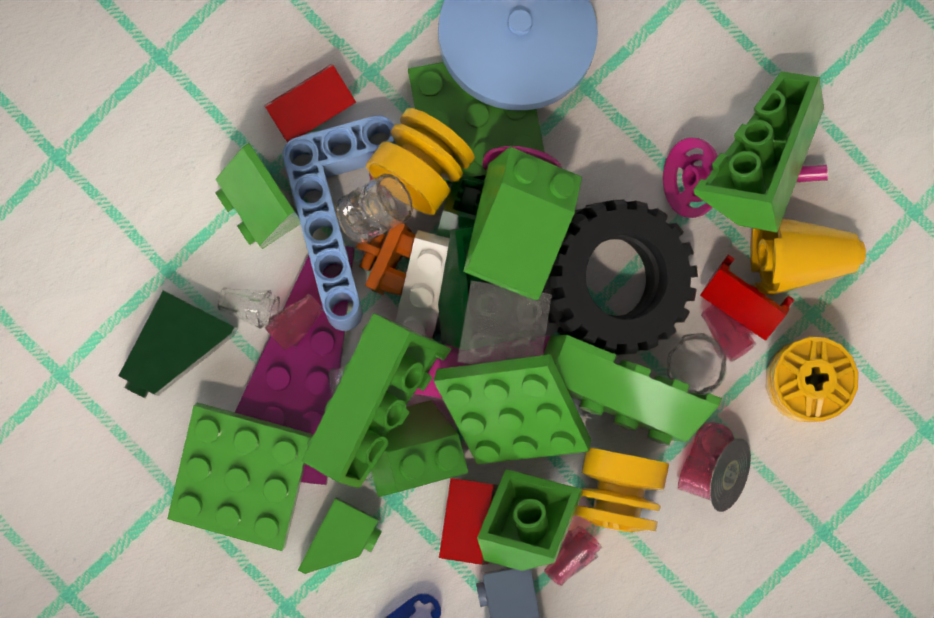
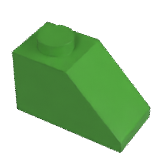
M335 498L298 571L307 574L360 557L364 549L372 552L382 532L376 528L379 519L339 498Z

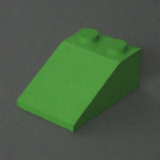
M250 143L243 146L215 179L221 187L215 194L227 212L235 208L243 220L237 227L248 244L251 245L257 242L264 249L299 226L300 220Z
M511 146L497 156L488 165L463 272L532 300L540 299L573 218L582 177Z

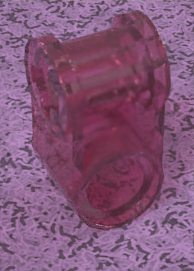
M710 422L699 428L690 454L687 456L677 485L678 490L710 500V484L715 465L725 447L734 440L733 433L728 427L720 423ZM717 429L720 430L719 437L725 440V444L723 447L716 446L712 452L709 451L710 444L705 442V436L707 434L714 435Z

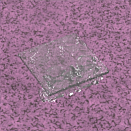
M471 280L457 362L481 364L541 356L552 294L542 293L540 299L533 300L495 284Z

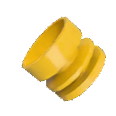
M407 108L400 118L401 124H395L390 132L398 145L391 142H382L368 160L366 168L382 187L400 201L427 215H434L451 191L444 179L459 181L463 175L462 169H468L475 156L465 141L448 126L423 111Z
M807 337L783 346L772 357L766 370L765 388L771 403L782 415L797 422H821L839 416L852 404L858 390L859 372L853 356L841 344L826 337ZM811 368L814 369L815 374H822L823 382L817 384V391H815V387L812 384L807 385L805 382V377L812 374Z
M590 448L589 452H585L581 473L598 480L597 488L580 489H582L581 496L595 498L593 508L577 505L574 515L580 516L596 526L624 532L656 531L658 521L640 518L642 508L660 511L661 505L644 498L645 490H664L669 463Z

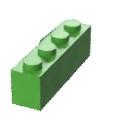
M781 71L754 107V115L746 125L741 124L734 134V142L725 154L720 153L713 162L711 173L705 180L701 179L693 189L694 194L738 226L778 232L824 110L820 77Z
M373 313L369 323L362 330L358 346L343 370L342 379L333 397L325 407V414L315 434L308 442L307 451L302 462L336 482L360 488L389 444L387 438H385L390 429H394L399 424L402 425L410 413L406 409L407 403L417 388L422 391L426 389L433 378L428 374L429 370L437 358L444 361L451 348L395 321Z
M551 335L543 354H551L570 396L581 401L579 405L581 409L602 416L603 411L615 416L613 423L636 431L638 426L649 431L647 438L663 445L670 446L671 441L687 442L719 407L722 398L710 393L706 395L689 394L687 392L690 385L676 379L671 380L661 376H655L652 379L650 378L652 369L625 360H621L620 364L615 363L617 358L615 354L568 335Z

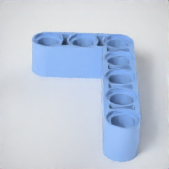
M381 115L371 116L296 137L290 140L283 150V160L322 306L330 325L341 331L355 328L361 322L363 312L327 178L366 167L368 160L379 147V145L370 142V139L377 133L388 134L390 137L387 142L398 145L390 133L394 126L393 122ZM345 143L351 146L347 154L337 156L331 153L332 149L338 144ZM301 154L312 156L310 163L305 166L293 164L294 159ZM311 190L323 193L319 201L315 203L303 201L305 194ZM321 227H329L333 230L331 236L325 240L319 241L313 238L314 232ZM330 264H339L343 267L342 272L335 278L323 276V271ZM341 301H348L353 304L352 310L345 316H338L333 313L334 306Z

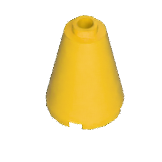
M783 218L778 232L753 228L751 234V271L759 272L761 282H755V286L764 295H774L856 273L860 265L864 264L866 258L865 244L863 241H859L857 234Z

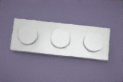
M418 230L414 239L395 322L433 339L439 317L438 302L450 239Z

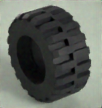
M625 199L586 205L583 209L575 210L539 301H546L549 309L543 313L549 323H557L559 325L557 332L560 335L571 336L612 354H636L637 351H648L657 347L659 340H668L677 332L674 326L675 323L685 322L690 313L688 309L684 308L686 302L695 301L697 289L691 288L690 285L691 278L698 277L697 265L690 266L688 256L694 254L690 242H681L679 237L683 235L684 231L677 223L668 224L666 222L668 214L658 208L648 209L647 203L637 200L627 202ZM611 239L623 240L632 246L640 256L646 274L645 289L639 303L632 311L620 316L609 315L603 312L592 300L586 283V270L592 253L602 242Z

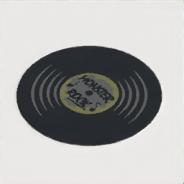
M738 438L730 442L721 453L715 465L710 484V500L716 511L724 512L731 508L745 487L750 470L751 453L750 447L744 439Z

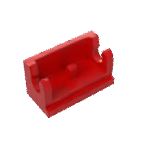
M330 64L265 104L264 107L288 143L290 140L310 132L355 104L356 101L334 65Z
M728 254L712 274L700 296L766 341L785 318L794 299L788 295L778 305L758 291L756 287L749 285L729 271V266L735 258Z
M450 478L439 558L479 565L490 563L484 561L477 537L499 485Z

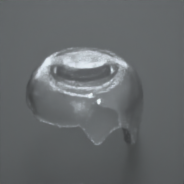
M705 333L682 336L680 342L668 354V378L690 385L687 393L691 395L711 394L718 389L727 375V356L716 339Z

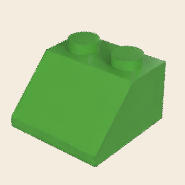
M431 400L406 406L410 413L402 425L399 424L394 429H390L385 438H387L389 444L371 470L378 497L469 473L459 434Z
M505 469L477 537L484 561L520 571L555 563L581 498L582 489Z

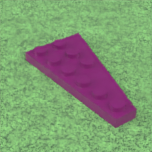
M345 246L352 269L355 248ZM309 255L235 413L314 435L325 414V407L339 385L345 331L335 329L327 319ZM330 264L324 269L323 276L335 278L342 272L343 267L339 264ZM348 301L337 303L333 308V313L338 316L347 315ZM306 464L301 482L327 485L328 476Z

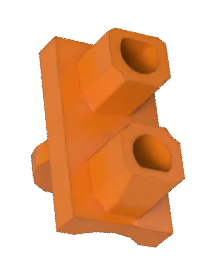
M394 220L387 237L385 234L375 231L370 244L358 240L355 247L365 253L359 267L367 271L371 270L365 286L382 296L385 292L399 296L402 295L406 274L395 268L401 255L410 259L416 236L411 233L412 230L405 224Z

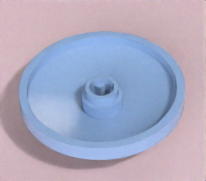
M444 0L438 23L440 54L452 78L463 90L477 100L506 110L538 109L553 104L567 96L580 84L587 74L597 45V21L589 0Z

